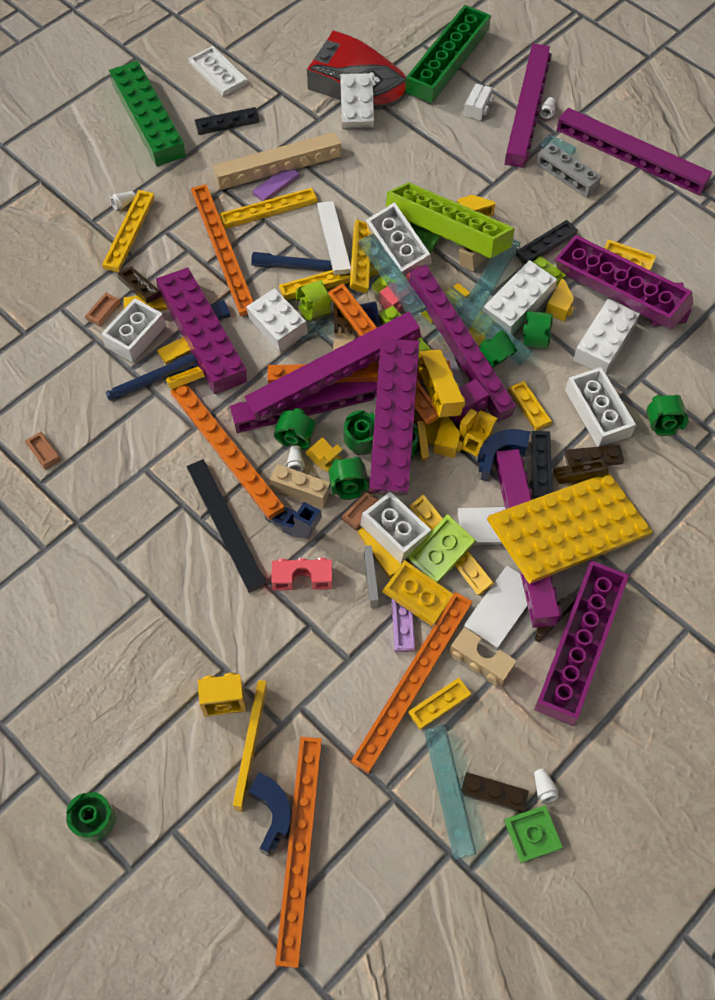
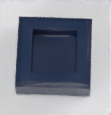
M225 300L210 304L218 320L231 317Z

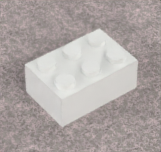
M372 73L340 74L342 128H373Z
M275 288L246 307L249 320L279 352H282L308 334L306 321Z
M134 298L102 332L101 336L106 348L133 363L166 325L162 313Z
M391 492L362 513L360 525L400 564L410 556L431 532V529Z

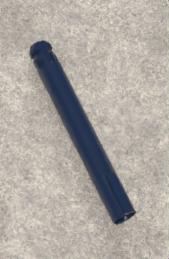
M253 252L251 257L252 266H275L319 271L333 270L330 260L272 255V253Z
M190 353L174 360L173 363L113 387L111 391L108 390L105 394L108 400L112 401L114 398L118 399L174 374L198 366L195 356Z

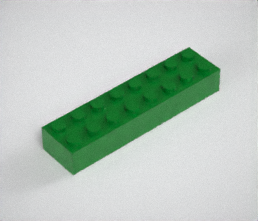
M464 5L407 75L405 92L433 103L489 31L491 15Z
M135 61L110 69L112 85L156 167L186 157L184 142L140 63Z

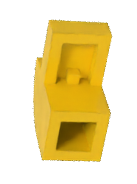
M482 410L479 411L472 429L465 436L461 449L478 457L481 446L493 434L492 430L497 418Z
M323 437L305 452L320 469L326 472L332 466L333 460H343L338 455L342 448L338 444L332 448Z

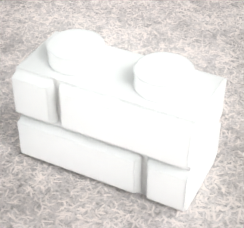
M476 83L465 103L464 116L473 117V119L480 121L483 115H487L488 105H492L494 95H492L493 89Z

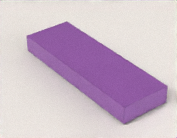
M294 169L280 171L254 189L253 195L261 201L269 200L298 179L299 173Z

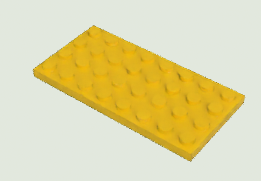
M610 473L609 475L594 477L489 515L487 518L488 523L529 584L646 538L653 532Z

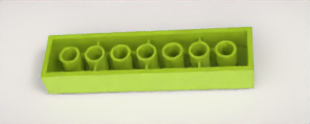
M410 182L387 191L386 207L395 202L408 222L441 235L445 239L452 240L458 245L465 246L471 251L484 255L486 258H493L512 247L514 227Z

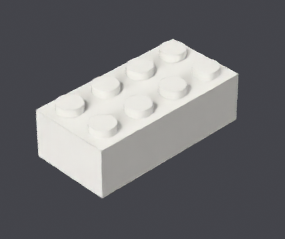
M395 202L366 220L368 230L402 281L406 279V274L416 267L428 266L432 263L430 253Z
M529 260L484 306V318L487 321H491L498 329L504 330L511 337L525 323L527 311L535 312L554 293L557 279Z
M607 299L577 346L573 361L592 370L602 367L606 374L635 328L640 313Z
M602 367L568 378L565 391L597 447L606 446L632 436L636 424Z

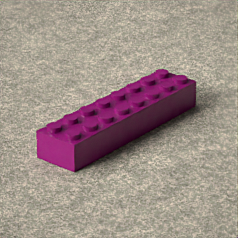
M578 235L572 238L555 259L557 269L566 276L671 330L694 304L691 290Z
M189 267L156 278L157 289L160 290L161 297L182 337L187 342L191 353L195 356L198 366L203 370L205 379L213 393L217 394L246 383L247 369Z
M381 338L369 492L388 494L391 492L397 495H408L419 341Z
M590 561L536 702L535 711L571 726L575 725L626 586L628 574Z

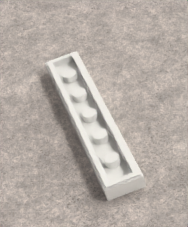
M334 202L317 203L334 275L351 273V266Z

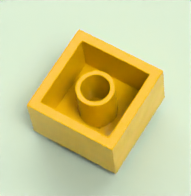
M226 673L221 677L208 675L204 676L203 679L197 680L199 705L204 717L246 711L244 686L240 674Z

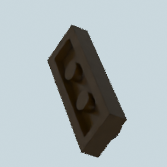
M132 266L117 273L118 279L146 304L161 297L160 290Z
M620 445L565 449L564 452L567 465L604 459L607 466L620 465L624 462Z
M469 772L465 773L460 795L520 813L525 811L529 790Z

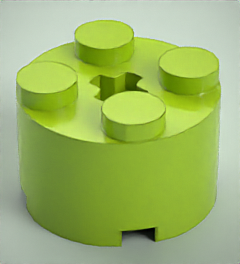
M322 280L296 289V301L300 300L301 304L298 308L305 320L311 321L331 314L330 303H333V301L329 297Z

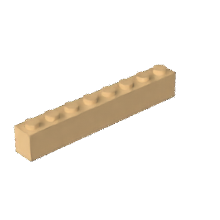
M332 132L212 165L214 178L220 190L273 176L283 170H295L342 157V145L336 133Z

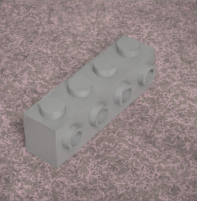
M553 143L547 145L538 154L536 165L585 198H588L599 188L601 175Z

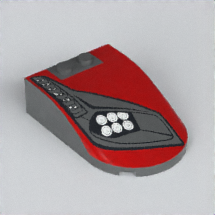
M334 30L307 68L308 89L341 100L340 74L372 73L374 110L383 109L384 106L388 105L392 107L398 104L406 94V76L396 65L359 39Z

